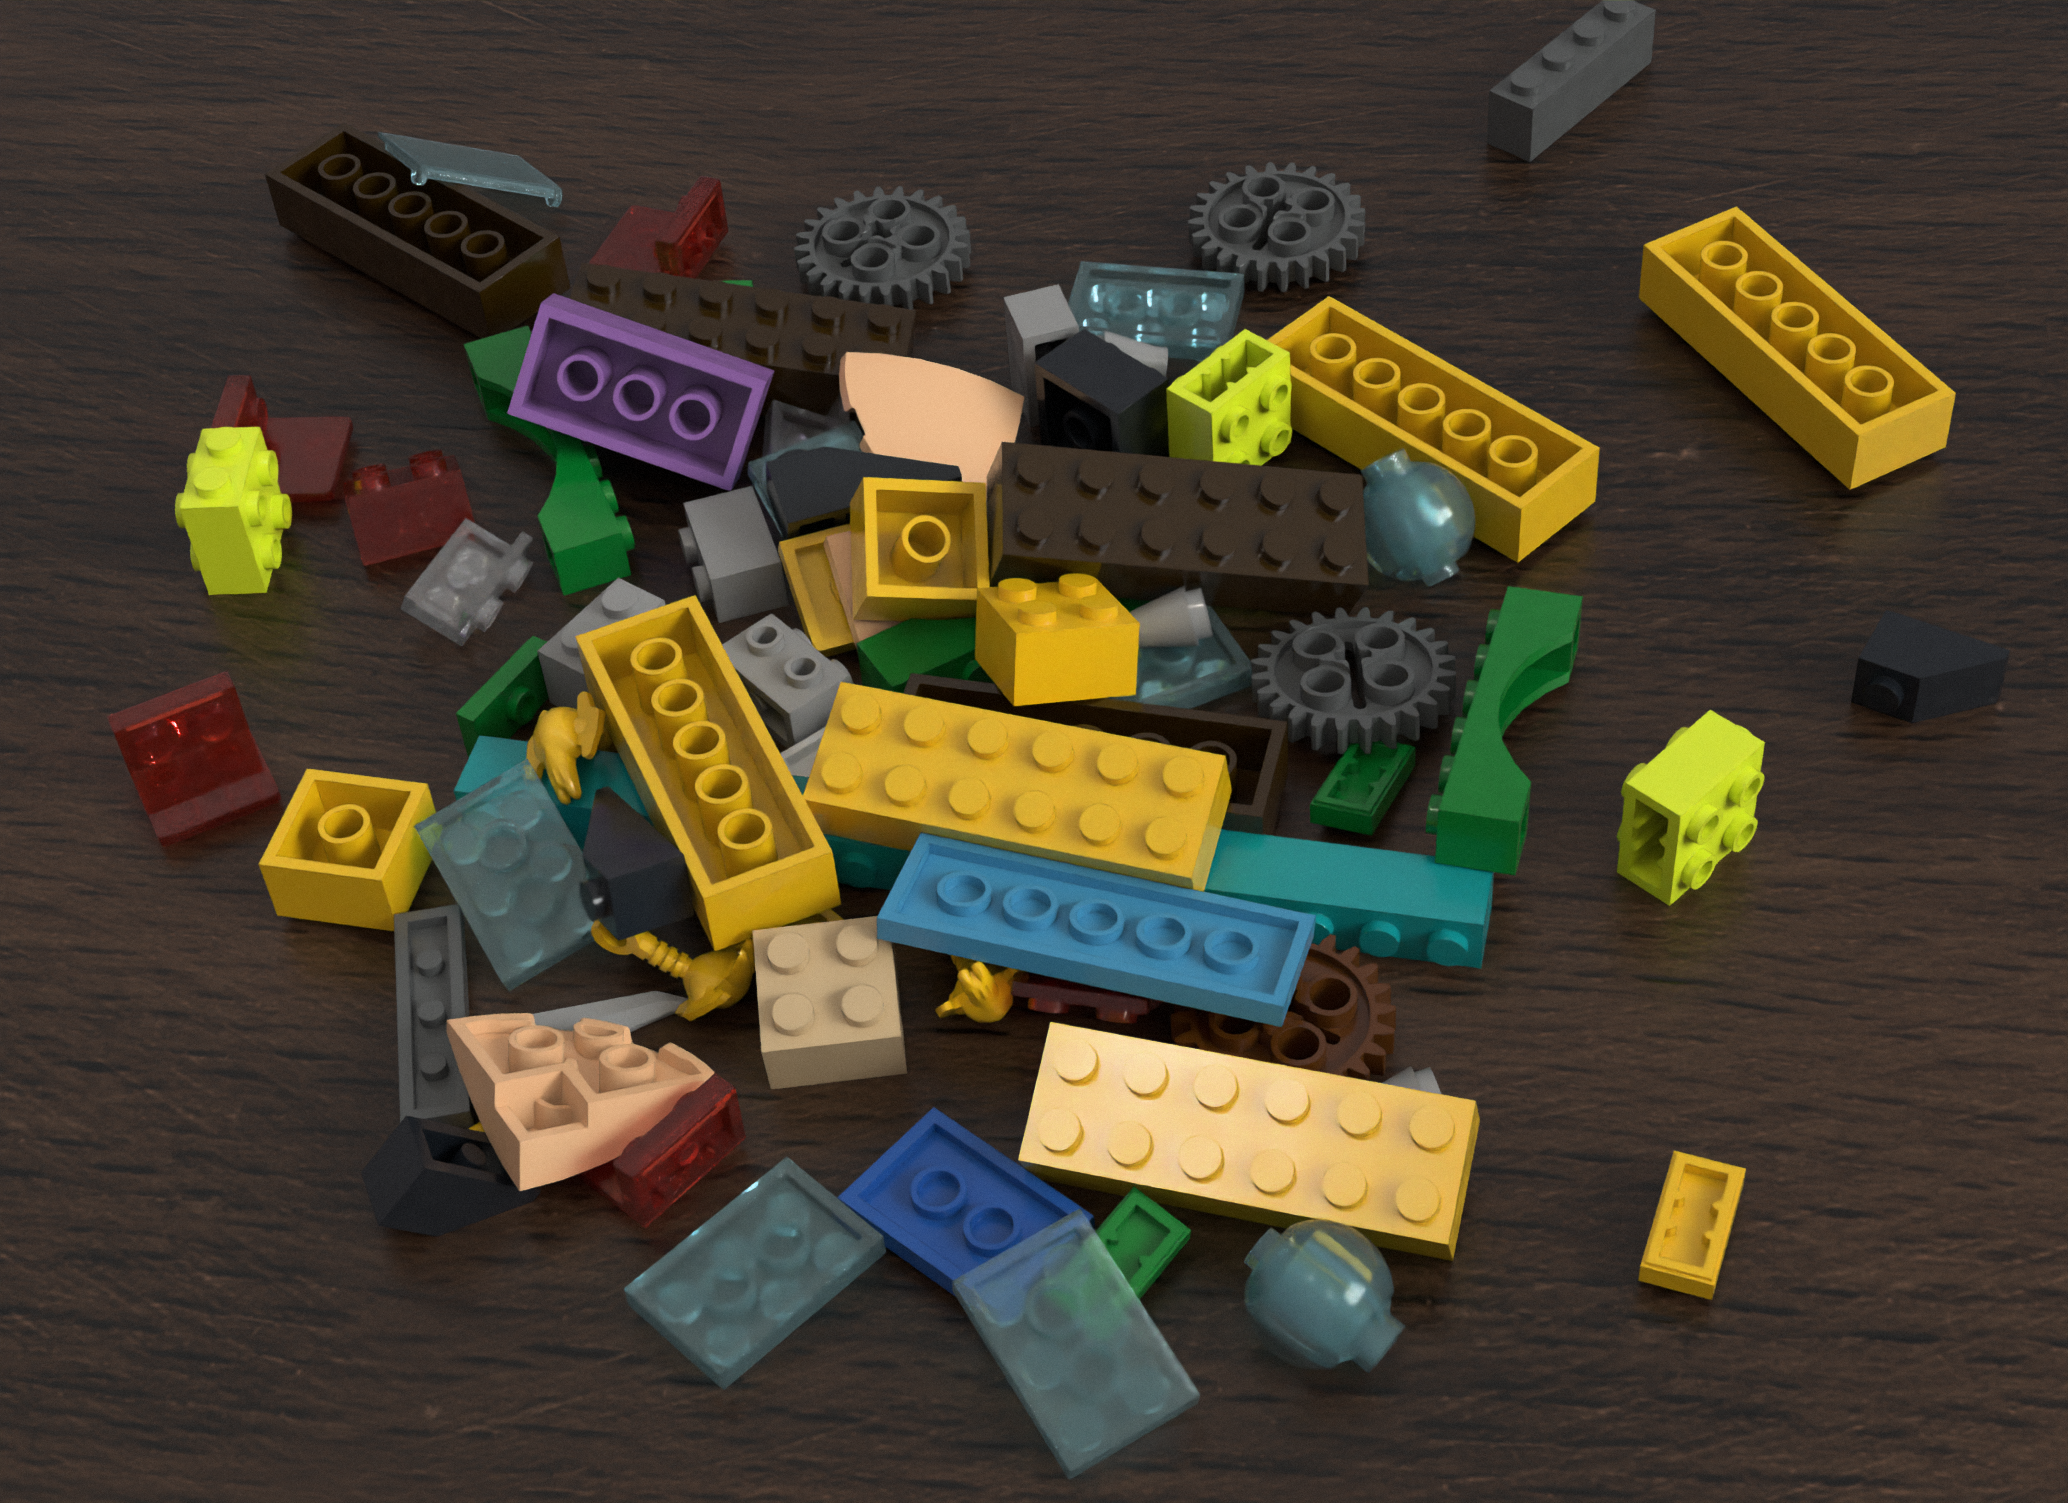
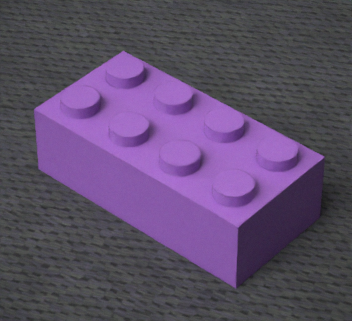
M553 293L540 304L507 414L731 491L740 477L774 370Z

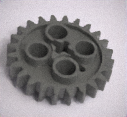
M1268 162L1265 172L1258 173L1250 165L1246 166V176L1243 177L1227 172L1226 185L1215 181L1209 182V193H1198L1196 195L1197 205L1190 206L1189 244H1192L1193 257H1202V268L1204 270L1217 267V279L1219 280L1235 275L1236 287L1239 288L1250 280L1257 281V289L1262 292L1269 283H1277L1280 291L1286 292L1288 283L1291 281H1296L1301 287L1306 289L1309 288V277L1312 276L1327 282L1329 281V268L1344 272L1346 270V259L1356 260L1358 258V247L1364 246L1365 208H1361L1360 195H1350L1349 183L1335 185L1334 173L1327 174L1321 178L1316 177L1315 166H1311L1303 173L1296 172L1295 163L1290 162L1284 171H1277L1275 165L1272 162Z
M898 186L892 195H885L881 187H876L871 197H865L858 190L854 191V201L849 203L841 198H834V210L822 207L817 208L818 220L806 219L804 221L805 232L796 234L798 246L794 247L800 282L801 284H807L809 295L814 296L821 294L822 297L830 296L842 300L877 305L886 304L894 306L901 304L903 308L913 310L914 300L920 299L927 304L934 303L933 291L949 294L951 292L950 281L961 282L963 280L962 269L970 267L969 254L971 253V243L965 217H957L955 205L943 207L942 197L939 195L925 201L924 190L922 189L917 190L910 197L904 196L903 186Z
M1342 607L1336 609L1335 618L1326 619L1320 613L1313 612L1312 624L1309 625L1293 619L1289 621L1290 634L1272 631L1271 644H1259L1258 658L1251 661L1252 702L1257 703L1259 718L1270 717L1271 720L1287 721L1288 740L1293 743L1309 736L1311 737L1313 750H1318L1327 741L1336 743L1338 754H1343L1350 743H1358L1365 754L1371 753L1372 742L1382 741L1390 749L1397 748L1396 736L1400 734L1416 741L1420 739V726L1436 729L1438 727V715H1449L1450 700L1456 698L1455 656L1448 655V642L1435 641V630L1433 628L1416 631V619L1413 617L1399 624L1393 622V611L1390 610L1382 614L1378 619L1370 618L1368 607H1363L1357 617H1348ZM1345 650H1350L1353 653L1357 692L1362 701V709L1355 708L1353 704L1350 668L1345 660Z

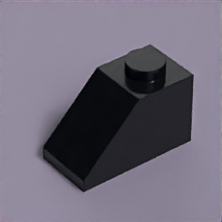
M1886 609L1858 658L1851 703L1910 723L1995 704L2001 695L2010 650Z
M407 1115L361 1171L379 1226L437 1237L533 1202L541 1193L539 1186L523 1191L518 1190L499 1160L485 1132Z

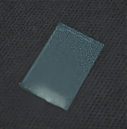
M383 132L378 133V138L385 142L386 150L411 169V181L413 184L424 185L427 178L545 197L546 204L553 207H558L561 204L563 196L561 187L518 155Z

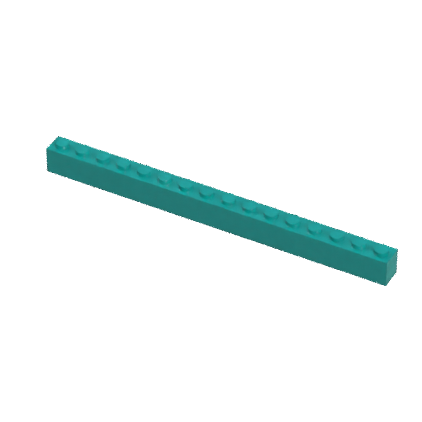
M479 735L454 789L466 834L479 835L489 839L503 838L540 843L549 847L563 846L584 849L595 792L597 789L609 786L654 827L619 753L597 750L592 759L588 760L582 757V754L576 759L582 794L579 800L571 797V802L565 805L560 803L550 783L546 768L543 771L540 783L537 785L529 783L526 766L528 741ZM792 775L803 795L809 777ZM1221 829L1204 892L1316 915L1314 938L1312 940V943L1319 945L1324 938L1332 934L1336 936V949L1347 950L1356 946L1360 949V953H1368L1376 957L1391 956L1435 962L1444 966L1458 965L1481 968L1492 909L1494 872L1435 863V856ZM823 834L833 851L838 883L848 884L857 888L871 887L891 890L911 852Z

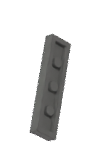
M460 904L394 914L400 1123L407 1115L468 1129L475 1125L474 1106L459 1071L447 1035V1020L469 1017L465 920Z

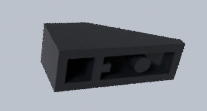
M825 446L809 451L793 449L781 454L775 460L766 462V491L784 540L849 524L850 501L863 477L962 482L959 466Z
M609 786L597 789L583 850L587 881L580 883L581 900L590 920L593 922L598 920L619 941L694 916L684 854Z

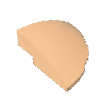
M846 352L840 360V394L844 411L856 412L865 432L859 445L861 451L959 466L962 482L986 483L987 500V474L1001 442L1015 443L1025 396L986 378L958 368L922 359L882 353Z
M530 1013L490 1014L447 1020V1035L471 1102L499 1160L519 1191L564 1180L617 1158L657 1136L687 1116L719 1090L720 1077L696 1056L671 1042L661 1047L659 1053L632 1043L630 1029L627 1026L590 1018H581L580 1022L574 1024L573 1031L559 1030L548 1026L536 1025L534 1016Z

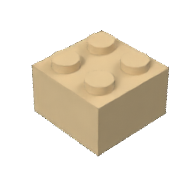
M877 916L753 930L761 1052L771 1090L907 1074L894 942L877 939Z

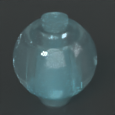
M1404 448L1396 450L1361 469L1360 471L1367 483L1363 490L1368 563L1380 573L1395 580L1413 582L1423 578L1427 587L1458 572L1459 568L1455 561L1466 554L1475 531L1474 506L1462 482L1442 466L1431 462L1410 461Z
M1305 1220L1290 1225L1281 1235L1271 1227L1259 1239L1244 1260V1263L1253 1269L1245 1283L1244 1291L1249 1322L1264 1346L1288 1364L1307 1370L1327 1371L1335 1369L1341 1362L1352 1360L1369 1374L1390 1350L1406 1327L1390 1314L1394 1285L1385 1258L1371 1240L1348 1225L1331 1220Z

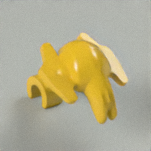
M582 691L578 695L577 709L556 707L551 708L549 711L543 710L539 715L533 736L527 743L526 766L529 783L534 785L540 783L543 771L546 768L548 778L560 803L565 805L571 802V797L575 800L581 798L582 791L576 767V759L581 754L582 757L589 760L594 757L597 750L618 753L604 725L606 712L596 708L591 693Z
M598 920L591 927V934L594 940L609 952L618 955L634 954L642 960L647 959V963L654 967L656 965L659 966V970L665 973L667 971L670 972V976L676 979L678 977L682 978L688 1000L678 1006L675 1014L689 1021L715 1008L725 1009L738 1003L748 992L752 975L755 972L753 938H747L740 943L716 952L710 951L691 959L688 957L689 954L683 951L679 953L677 952L678 949L673 946L668 947V943L663 940L658 941V937L648 931L618 941Z
M951 955V959L958 971V981L954 991L949 995L948 1001L935 1009L939 1018L955 1014H966L968 1018L978 1023L1000 1021L1013 1004L1014 991L1012 988L1027 971L990 963L983 964L980 961Z

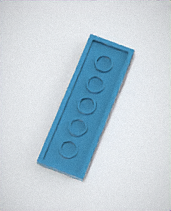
M921 832L877 916V939L1282 1027L1314 938L1316 915Z

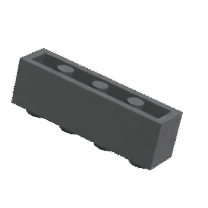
M1602 0L1489 90L1487 144L1528 162L1535 159L1651 63L1656 10L1634 0Z

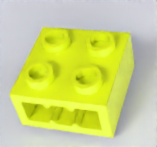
M1244 329L1226 344L1216 348L1209 357L1188 373L1178 377L1172 385L1166 388L1169 457L1262 466L1273 456L1280 455L1291 443L1292 437L1290 352Z
M260 427L202 429L196 452L190 453L188 456V479L184 493H178L175 500L177 524L180 528H186L191 542L190 558L193 569L201 571L209 595L267 593L273 569H278L281 564L282 549L280 540L283 529L290 528L292 522L290 498L288 494H281L277 482V456L273 450H267Z
M1709 710L1690 728L1682 727L1677 730L1670 738L1666 748L1648 764L1640 763L1634 767L1625 779L1621 790L1624 805L1622 823L1617 833V841L1620 842L1617 873L1669 906L1689 888L1694 890L1700 888L1709 879L1720 860L1730 851H1741L1755 834L1758 820L1754 817L1757 795L1764 783V774L1761 772L1765 742L1752 735L1746 728L1735 725L1714 711Z

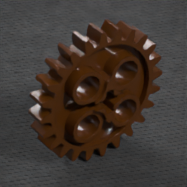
M1330 934L1319 945L1311 943L1282 1027L1173 1004L1174 1014L1171 1015L1172 1040H1175V1045L1370 1081V1074L1381 1076L1385 1074L1386 1054L1394 1053L1396 1006L1391 1005L1390 984L1378 983V965L1371 963L1359 967L1360 949L1356 946L1345 950L1341 954L1336 953V936Z

